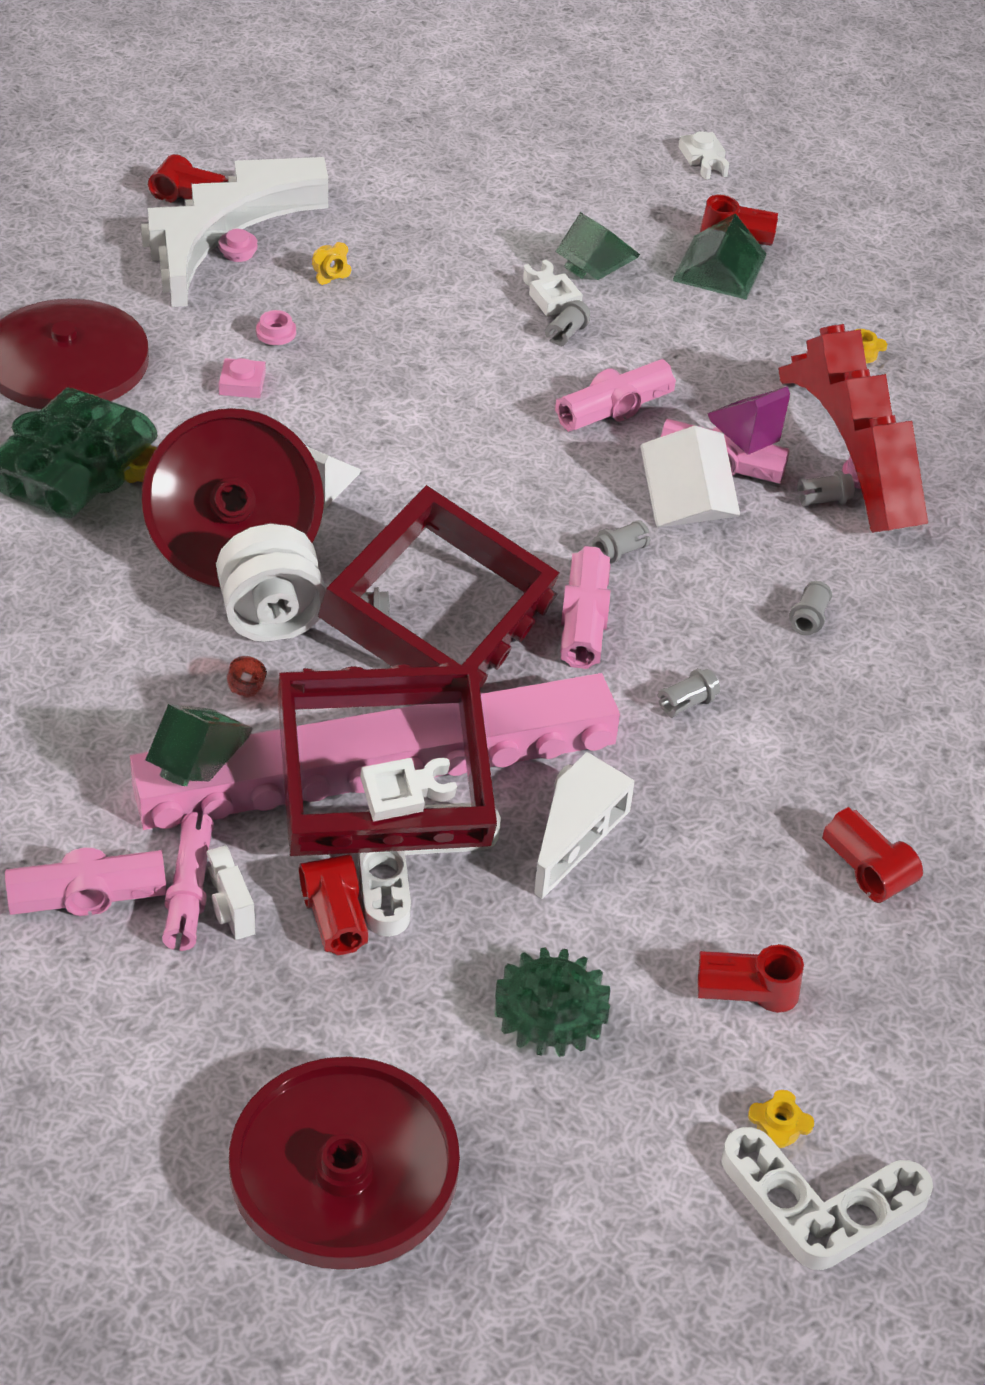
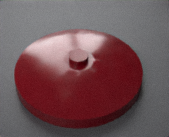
M72 298L47 300L22 307L0 320V393L24 406L49 411H75L106 404L134 388L143 378L149 364L148 339L142 326L125 311L106 303Z
M227 408L207 411L175 427L154 451L148 463L142 486V510L145 525L159 553L182 575L199 584L218 589L221 588L216 562L221 549L233 536L250 527L278 524L291 526L305 533L311 543H313L321 524L324 508V493L320 472L311 452L303 441L287 426L276 419L246 409Z
M323 1058L295 1066L273 1078L249 1100L235 1124L229 1146L231 1190L238 1210L247 1225L262 1241L282 1255L319 1268L336 1270L366 1268L388 1262L409 1252L422 1243L441 1223L450 1208L458 1183L460 1152L457 1132L447 1109L440 1099L424 1083L408 1072L393 1065L367 1058Z

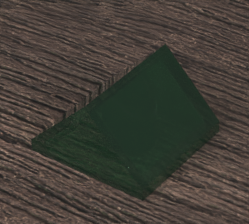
M735 213L694 236L674 275L673 281L747 300L767 253Z

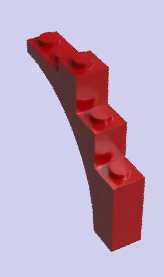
M844 324L820 328V336L806 341L808 350L806 353L791 356V364L778 368L781 383H794L806 388L821 402L834 420L856 469L872 533L928 524L912 420L896 423L895 415H892L886 374L870 376V370L867 369L861 329L845 331Z

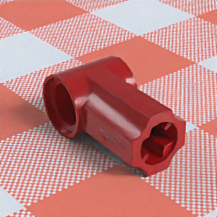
M172 154L150 176L148 187L156 199H166V202L171 203L178 197L187 200L192 199V184L228 182V178L221 174L195 168L185 157Z
M712 195L706 201L699 232L700 237L704 241L715 245H722L731 240L772 246L776 233L778 213L739 206V203L730 196Z
M847 807L839 811L824 828L822 839L855 870L856 881L860 889L865 894L870 892L871 895L868 897L873 902H884L921 880L923 867L915 850L902 841L893 844L889 842L857 810Z
M348 854L300 863L298 869L303 898L308 897V899L304 900L306 908L313 909L325 952H332L337 956L356 952L361 946L368 943V929L358 900L359 885L352 856Z
M781 944L770 945L759 954L700 951L698 998L753 1001L768 1011L776 1013L789 1011L796 1006L799 1000L804 970L803 959L795 949Z

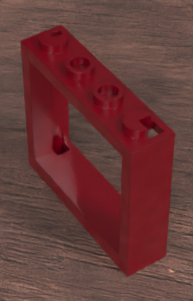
M426 485L326 588L317 617L390 666L404 664L410 665L413 668L438 667L445 663H451V666L477 665L481 689L488 677V674L485 672L490 666L496 670L500 668L512 649V646L509 644L513 639L522 642L535 622V619L532 617L537 612L542 616L547 613L550 604L558 595L553 590V587L560 572ZM426 528L524 592L462 665L360 598Z
M445 663L438 667L413 668L410 665L402 664L388 669H363L357 666H350L334 671H314L303 668V672L279 673L278 710L290 857L488 847L492 845L497 818L477 665L451 666V663ZM459 703L471 807L423 809V812L374 822L370 811L304 814L295 710Z

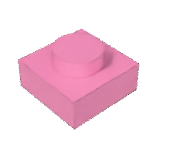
M225 358L219 380V395L260 398L266 374V362L245 358Z

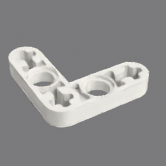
M471 803L424 805V809L471 807ZM496 810L497 826L492 845L488 847L358 853L366 926L373 933L380 936L390 937L403 932L410 923L411 912L405 855L489 849L499 839L501 817ZM388 865L394 868L397 873L391 878L380 879L374 877L369 871L375 866ZM391 895L390 901L391 910L394 913L393 916H384L381 909L382 896Z
M754 1127L735 1129L728 1135L722 1153V1165L729 1177L795 1259L803 1266L813 1270H825L833 1267L919 1215L926 1208L933 1189L932 1178L924 1167L910 1160H898L823 1202L773 1140L759 1129ZM742 1148L746 1153L757 1151L759 1153L757 1163L750 1157L738 1158L739 1149ZM759 1171H761L764 1176L757 1182ZM897 1181L902 1186L913 1184L916 1187L914 1196L907 1190L902 1191L892 1198L889 1206L886 1199L893 1194ZM774 1188H784L795 1195L798 1203L791 1208H780L770 1202L767 1193ZM853 1205L869 1207L875 1213L877 1222L869 1226L857 1224L850 1219L847 1209ZM835 1222L839 1230L831 1234L826 1249L820 1243L813 1244L812 1246L807 1243L810 1232L816 1238L823 1237L832 1231Z

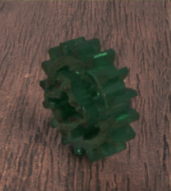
M544 947L540 949L538 959L533 960L530 955L524 952L520 954L519 967L507 963L504 968V979H497L494 1014L495 1017L502 1018L501 1031L503 1034L517 1031L516 1046L521 1048L531 1041L536 1044V1055L540 1056L546 1051L547 1046L554 1047L557 1055L564 1057L566 1045L572 1044L581 1052L585 1050L587 1036L598 1040L601 1037L602 1024L608 1023L611 990L610 986L601 985L603 972L600 969L590 972L586 971L588 958L582 956L575 962L568 960V949H562L558 957H550L549 951ZM557 994V998L553 999L552 1006L548 1007V1003L552 1002L553 995Z

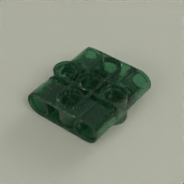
M67 387L40 411L24 413L13 421L11 427L13 434L0 445V492L8 497L62 518L71 519L99 493H109L122 486L126 477L124 470L156 441L158 435L155 425L145 414L137 410Z

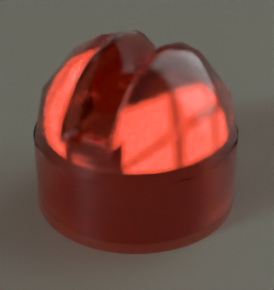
M251 656L235 658L230 663L227 673V685L230 691L234 694L242 695L244 698L255 696L264 685L267 675L266 668L261 661ZM244 673L252 676L250 682L242 680Z

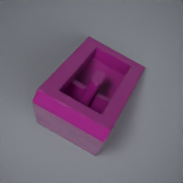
M788 386L738 400L707 414L710 421L749 455L780 441L790 392Z

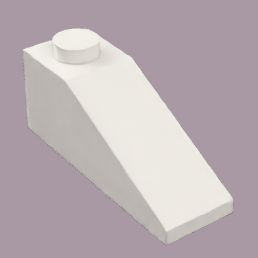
M588 752L575 764H568L563 767L554 782L555 793L537 863L534 894L541 899L631 809L635 780Z

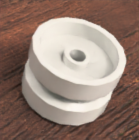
M266 524L255 526L233 536L221 549L216 562L218 579L228 622L238 634L253 641L263 642L294 638L308 631L320 619L317 616L326 589L322 574L319 571L314 545L305 533L286 525Z

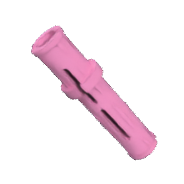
M195 812L187 814L182 819L173 885L167 889L165 896V907L168 909V915L162 941L165 946L174 950L177 934L181 933L179 951L190 950L195 946L199 914L203 913L207 899L203 886L208 858L207 850H209L214 822L208 815L203 814L200 830L196 829L198 813Z

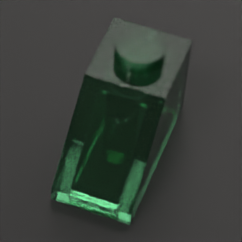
M581 212L555 251L567 260L563 266L581 279L587 273L597 280L632 262L640 255L609 229Z
M168 704L145 760L162 768L159 775L172 783L188 786L190 781L209 782L250 737L253 728L214 709Z

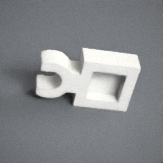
M701 131L692 135L680 136L679 149L690 166L701 165L700 174L704 179H710L711 170H717L723 177H727L729 162L725 159L726 151L713 132Z
M543 260L541 271L533 270L529 264L524 265L523 281L526 285L530 286L529 295L546 316L559 314L566 302L582 301V293L565 273L554 275L553 264L548 260Z
M412 758L362 767L360 778L373 822L423 812L425 805L424 797L437 802H445L454 798L457 790L456 782L440 784L433 778L438 775L448 774L449 759H433L426 764L424 769L415 770Z
M225 845L207 850V856L211 863V867H208V873L214 887L218 891V893L212 894L213 908L220 924L228 922L235 940L254 935V902L238 865L234 866L229 848Z

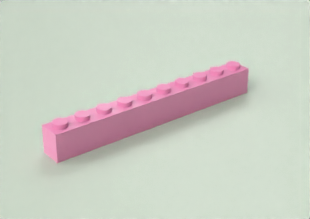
M602 673L481 694L490 767H508L515 762L537 758L552 759L564 753L586 749L596 751L608 745L616 744L620 712ZM459 703L415 705L297 726L303 801L317 802L328 796L350 792L365 793L360 778L362 767L406 758H412L415 770L424 769L426 764L433 759L447 758L449 759L450 766L448 774L445 775L459 776L467 773ZM280 729L130 755L132 786L143 830L158 827L162 829L173 828L182 822L184 816L194 812L198 813L197 820H202L203 814L208 815L212 820L225 818L229 814L251 810L267 811L286 804Z

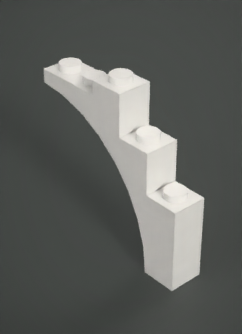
M325 158L234 161L235 176H228V182L192 184V199L185 200V206L147 208L148 224H141L142 246L150 247L151 261H160L162 293H170L172 307L188 306V290L195 270L206 255L219 245V239L223 234L232 229H244L247 226L280 215L328 208V174Z

